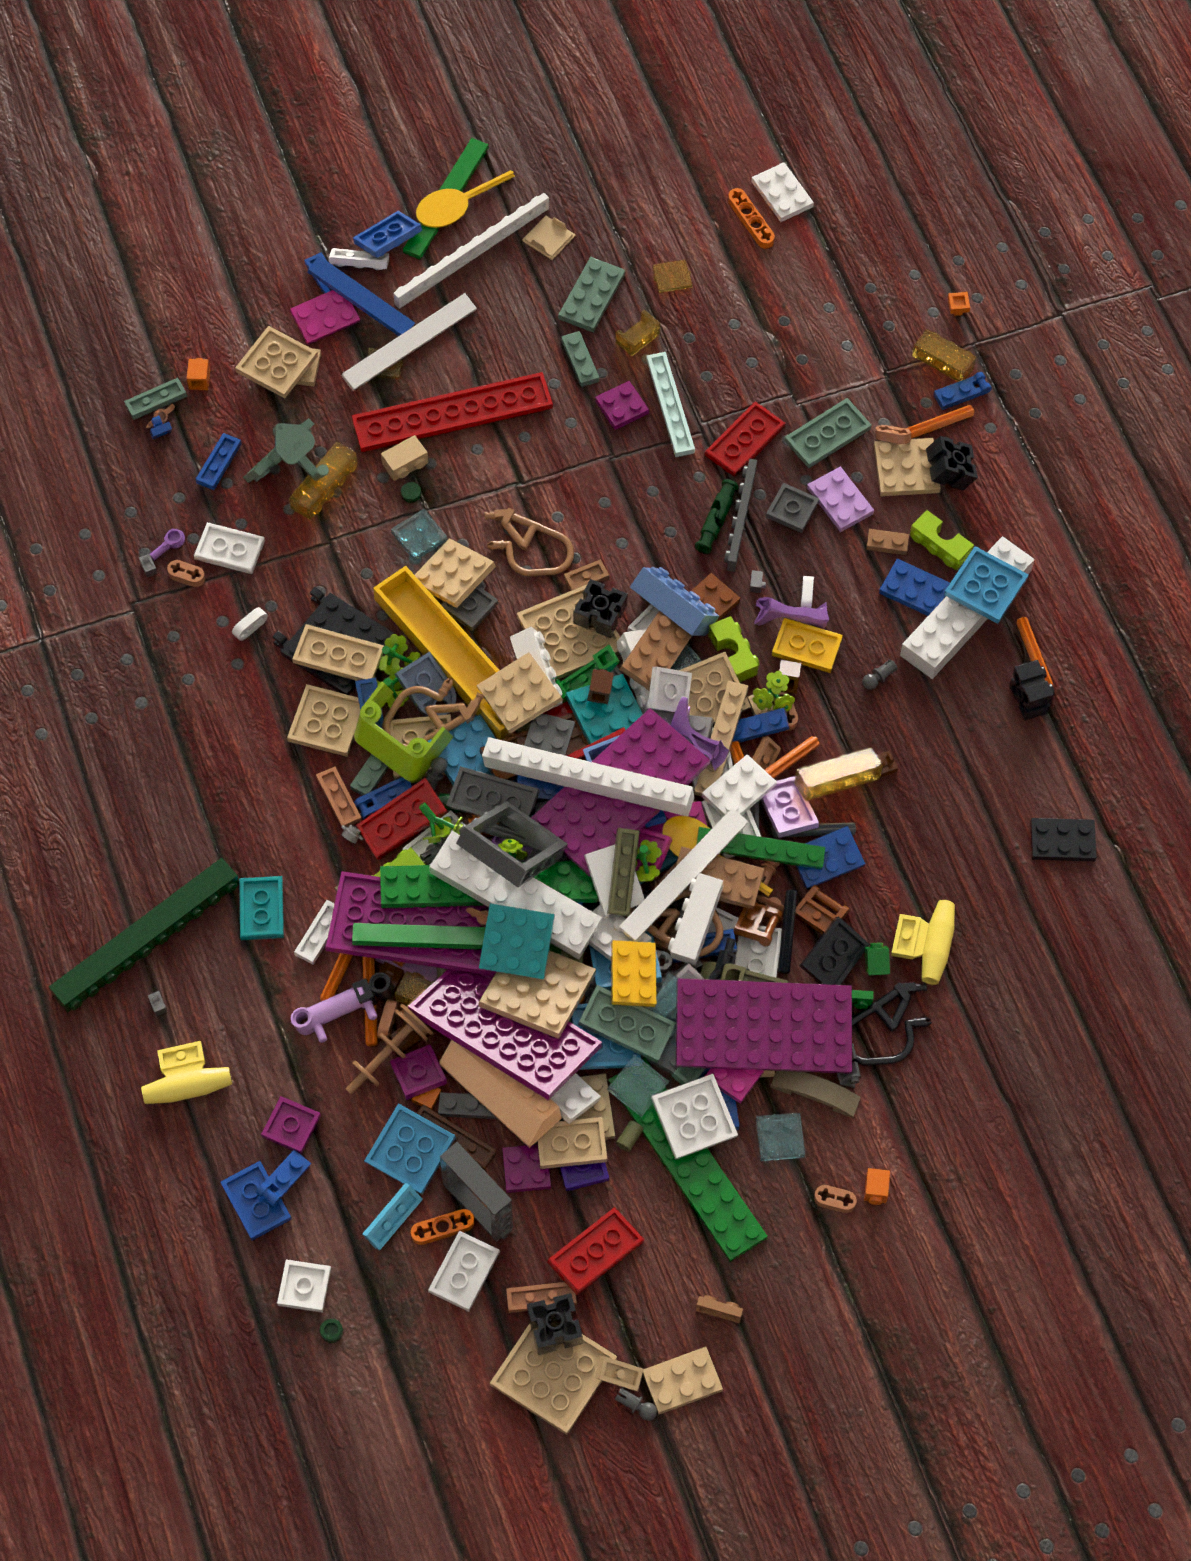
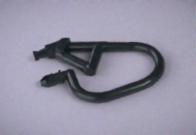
M899 982L889 993L852 1017V1027L876 1012L890 1032L895 1031L911 1000L910 994L927 991L926 983ZM899 997L901 1001L891 1019L883 1009V1006ZM914 1017L905 1021L907 1042L905 1048L899 1054L874 1058H864L856 1054V1059L852 1061L858 1062L860 1065L870 1066L893 1064L904 1060L911 1053L914 1046L913 1027H928L932 1024L931 1019L928 1017Z

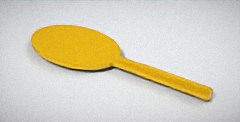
M510 170L465 193L456 189L435 191L419 203L416 210L417 220L422 225L432 228L450 225L465 214L469 199L515 177L514 172Z
M675 816L665 822L662 832L663 835L672 838L669 849L679 857L681 846L690 849L696 846L699 827H709L692 817ZM762 882L760 883L759 891L769 897L773 889Z

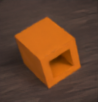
M202 358L189 359L187 370L189 390H208L210 379L209 360Z
M867 1169L864 1201H869L873 1205H881L887 1202L890 1180L889 1170Z

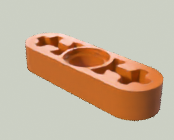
M461 1209L418 1222L411 1228V1238L414 1243L424 1245L457 1235L459 1231L467 1232L474 1226V1215L470 1210ZM461 1216H465L466 1219H469L467 1220V1225H463L462 1222H459L461 1221ZM453 1218H454V1223H456V1224H455V1225H456V1229H453V1224H452V1221H451V1219H453ZM439 1222H446L449 1225V1229L446 1232H439L436 1226ZM430 1225H432L433 1233L435 1234L433 1236H431V1231L426 1232L430 1230ZM419 1229H422L423 1232H426L424 1234V1238H420L419 1235H416L418 1234Z

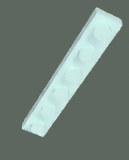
M666 352L647 355V364L675 457L694 454L695 447Z

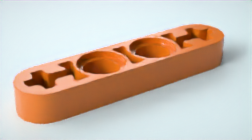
M734 188L730 190L728 203L758 246L763 249L771 248L775 237L771 228L742 189ZM743 209H749L751 210V213L743 214L741 211ZM758 222L761 224V227L754 228L751 224Z

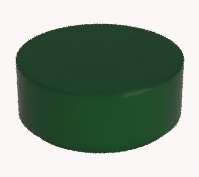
M414 482L404 484L401 488L402 499L408 503L418 501L421 497L420 486Z
M336 1319L325 1320L320 1326L322 1339L328 1343L339 1341L343 1335L341 1323Z

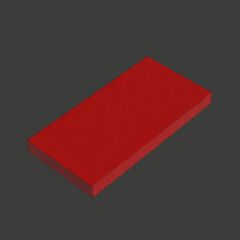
M755 401L705 451L704 455L736 477L743 470L744 466L748 465L749 459H754L779 434L786 423Z
M426 778L356 825L378 860L430 825L429 820L419 809L421 804L425 802L439 818L448 813Z
M614 1207L550 1257L547 1263L571 1290L578 1295L639 1247L645 1239Z

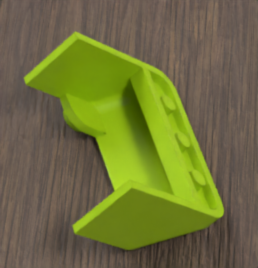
M381 682L360 710L354 733L355 741L405 780L416 783L422 779L431 767V762L439 757L453 739V736L442 726L430 743L423 738H414L407 746H404L376 725L382 715L381 708L394 693L385 683Z

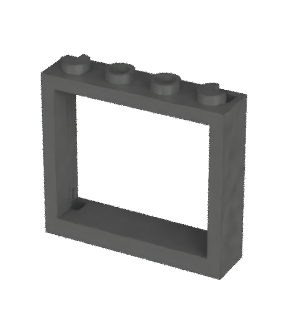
M508 801L501 805H496L493 810L486 811L481 817L474 818L468 825L464 824L459 830L460 836L456 842L457 845L516 887H520L560 861L568 845ZM498 822H502L542 852L522 864L480 833Z
M456 1142L440 1156L443 1185L465 1209L473 1213L474 1219L496 1242L501 1238L506 1239L508 1234L513 1231L512 1199L465 1149Z

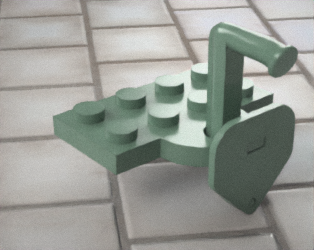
M308 418L299 425L279 423L274 426L275 447L243 478L248 483L252 480L257 482L260 478L267 475L271 471L270 469L281 460L290 465L298 462L315 481L325 477L329 473V468L326 465H320L316 468L305 456L315 444V439L310 430L314 423Z

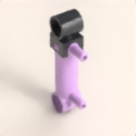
M375 973L369 982L364 978L353 983V988L308 1008H297L291 1014V1022L298 1033L302 1035H309L315 1031L319 1042L323 1043L327 1040L323 1024L361 1007L366 1010L370 1020H375L377 1014L374 1006L378 1004L376 998L387 1000L393 996L395 988L392 981L385 973ZM386 984L383 989H378L379 985ZM308 1018L306 1023L300 1024L301 1020Z

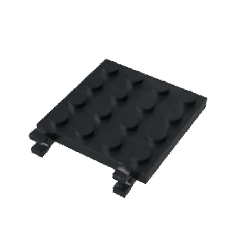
M314 587L310 595H312L311 601L319 604L317 609L290 641L281 632L277 631L273 635L275 640L273 643L282 648V656L293 662L294 653L306 624L385 646V640L395 633L331 592L326 597L321 590ZM296 664L339 693L350 695L356 688V680Z

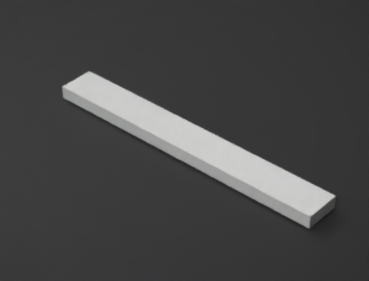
M464 293L342 373V378L352 391L356 390L473 313L477 308L466 293Z
M731 808L626 918L618 929L633 942H636L691 884L692 879H696L698 873H701L748 824V821L734 808Z

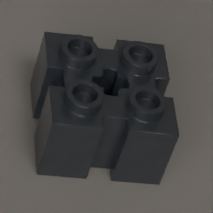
M939 436L926 448L928 462L932 465L929 468L932 482L942 485L948 483L952 488L965 490L978 479L976 465L971 464V461L974 459L972 445L963 442L954 444L953 439Z
M590 579L583 592V599L580 598L573 611V624L589 629L591 625L596 627V633L611 638L617 627L618 618L622 617L627 607L628 593L612 588L610 592L605 590V584Z
M1038 660L1015 666L1012 674L1014 678H1011L1009 687L1015 700L1017 699L1019 703L1018 707L1024 720L1048 714L1055 692L1052 684L1045 681L1047 677L1045 668L1040 666Z
M571 1293L553 1297L552 1304L546 1305L545 1300L527 1304V1314L531 1329L537 1328V1330H533L538 1355L556 1351V1345L564 1343L565 1348L583 1344L579 1320H572L576 1318V1309ZM555 1321L558 1327L551 1326V1322Z

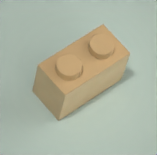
M414 435L382 452V465L392 479L396 481L399 478L406 477L416 469L423 468L428 463V453Z

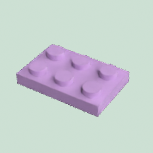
M841 466L807 484L808 491L813 496L819 498V505L840 532L874 514V509Z
M796 776L778 780L776 786L760 799L778 838L815 829L819 826L817 817Z

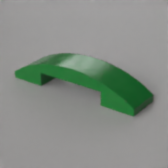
M607 645L592 656L594 660L563 681L559 679L555 681L562 691V703L568 702L565 697L566 692L590 685L593 669H604L611 672L620 661L611 645Z

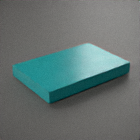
M282 876L239 878L241 940L284 938Z

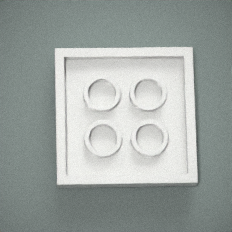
M714 1074L651 1097L675 1160L738 1136Z

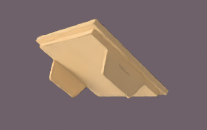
M545 216L522 241L550 260H553L576 235L566 229L565 224L555 217L551 219Z

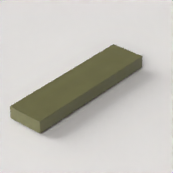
M617 828L607 914L626 917L630 915L639 830Z

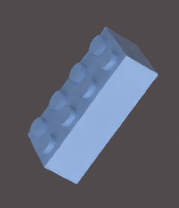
M643 567L630 588L690 635L706 636L709 625L715 623L719 618V615L715 613L716 609L708 603L703 604L696 593L685 590V585L679 580H672L665 569L661 567Z

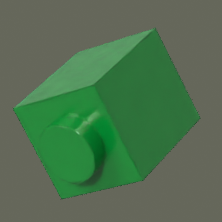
M870 943V947H865V967L868 975L890 974L889 948L883 946V943Z

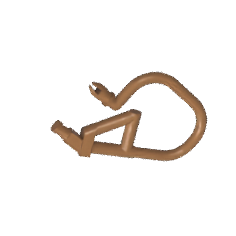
M511 508L494 510V512L490 513L484 512L485 520L495 519V521H501L503 528L522 550L527 549L536 531L557 538L566 546L567 557L560 566L544 569H525L515 562L511 541L501 540L487 543V548L491 550H504L506 548L507 561L510 567L518 574L523 576L556 575L567 570L572 564L574 558L573 545L564 534L518 515ZM511 521L529 527L524 538L512 526Z
M450 678L446 679L441 689L438 690L439 693L423 686H413L402 691L386 714L382 729L390 734L391 720L405 698L415 693H421L437 701H442L453 686V680ZM477 692L476 697L473 701L471 700L467 708L464 703L427 706L425 711L436 730L423 739L427 742L433 739L442 726L449 732L464 722L468 724L473 721V717L478 711L484 696ZM461 712L460 716L443 725L437 713Z
M689 889L684 890L675 901L684 897H690L692 891H689ZM634 907L630 908V914L635 910ZM667 908L660 915L667 917L658 929L651 925L646 931L669 945L671 938L666 933L681 913L676 909ZM716 910L712 918L716 928L715 938L710 945L701 949L699 957L713 952L722 941L723 925Z

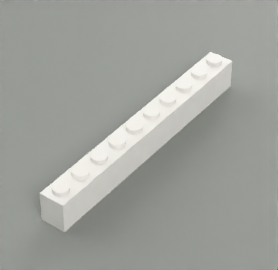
M488 737L482 754L484 765L488 768L683 816H689L694 800L693 787L490 737Z

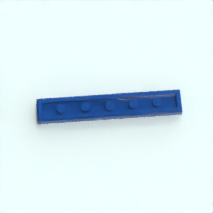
M318 256L308 269L307 273L396 335L400 336L414 326L415 322L322 257Z

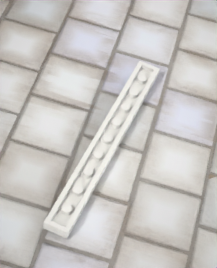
M545 193L534 197L531 202L519 207L516 212L504 217L499 223L489 227L484 233L474 237L469 243L459 247L454 253L444 257L439 263L429 267L424 273L414 277L406 285L399 287L394 292V304L400 309L549 209V197Z

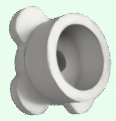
M352 825L349 827L341 826L344 829L341 835L350 842L356 843L358 839H364L359 835L361 831Z

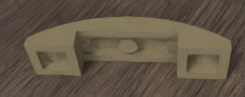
M776 1071L770 1088L789 1095L793 1092L833 1107L832 1111L851 1118L854 1117L861 1098L840 1085L806 1072Z

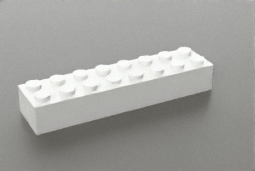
M1003 536L987 552L1027 574L1031 572L1035 560ZM946 596L902 644L900 656L933 679L988 618Z
M451 831L430 865V873L487 907L491 903L555 914L551 944L580 959L599 928L602 917L535 878H532L520 887H516L457 845L456 842L460 835Z

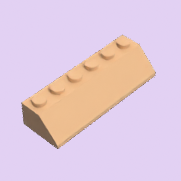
M451 1040L439 1062L440 1066L529 1148L562 1119L560 1108L551 1099L548 1101Z

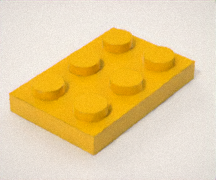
M784 618L772 650V656L831 673L843 635Z
M612 940V1005L656 1006V943Z

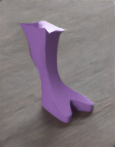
M769 597L759 598L756 602V606L761 609L754 622L758 626L773 619L785 617L823 629L829 621L827 602L817 609L791 607Z
M681 697L671 726L709 758L714 770H716L725 761L729 750L723 745L721 740L716 741L704 737L691 728L688 698Z

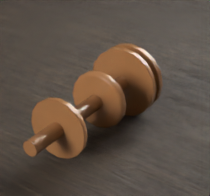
M425 989L407 1006L401 1004V1011L397 1009L394 1011L406 1025L391 1041L384 1034L379 1033V1037L387 1044L365 1068L355 1060L352 1062L361 1073L346 1087V1090L351 1095L367 1078L374 1085L379 1086V1082L371 1074L393 1051L402 1059L406 1057L397 1046L412 1031L417 1033L424 1041L428 1040L427 1034L431 1036L434 1034L408 1009V1006Z

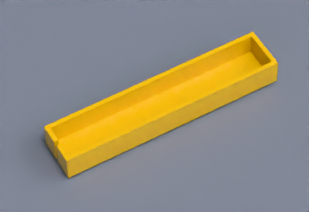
M404 566L373 588L375 601L423 655L430 651L446 677L453 680L455 691L467 705H469L471 700L473 701L477 692L481 694L477 685L500 671L407 566ZM483 698L476 715L481 714L496 738L502 740L509 732L486 699Z

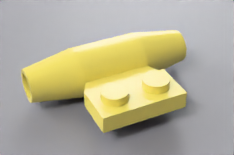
M939 900L929 924L921 919V917L903 914L899 916L892 956L912 960L922 957V981L924 983L937 985L947 964L954 933L955 904L948 900Z
M201 1041L157 1050L161 1072L165 1077L142 1086L141 1089L145 1104L172 1103L210 1094L232 1085L229 1067L203 1069L205 1059Z

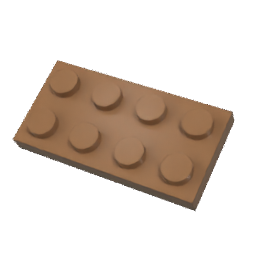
M659 611L619 670L650 691L652 667L670 669L692 635Z
M681 846L676 866L692 849ZM716 856L701 874L723 880L724 887L719 901L754 909L764 868Z

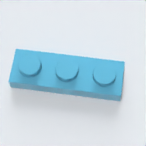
M405 1183L362 1235L375 1249L380 1250L423 1199L409 1184Z

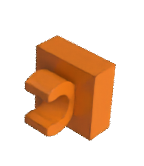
M968 292L948 293L950 314L961 316L963 313L970 312Z

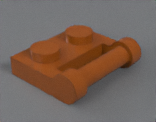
M814 885L796 907L795 916L823 934L835 917L839 916L841 919H844L850 908L846 905H840ZM812 899H818L819 901L830 907L832 910L837 912V914L834 915L833 913H831L830 911H828Z
M755 903L754 909L744 907L735 925L734 934L758 941L762 946L767 947L772 942V934L777 923L781 921L783 913L778 909ZM764 917H768L770 920L765 931H759Z

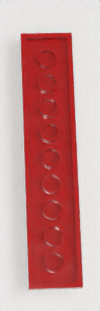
M543 372L352 415V422L360 450L365 452L399 444L414 435L417 439H422L552 409L553 403Z

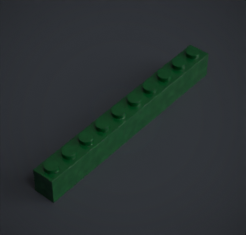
M220 858L51 984L49 989L52 995L67 1013L78 1009L84 1000L95 996L100 991V988L115 981L124 970L131 969L141 957H147L153 948L167 942L173 933L183 930L189 921L193 918H199L205 909L216 905L225 894L232 893L240 884L238 875L223 858Z

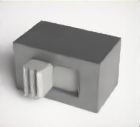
M150 554L139 557L146 577L157 574Z
M752 570L750 592L761 593V588L766 587V582H762V571Z
M159 991L148 995L156 1016L167 1012Z

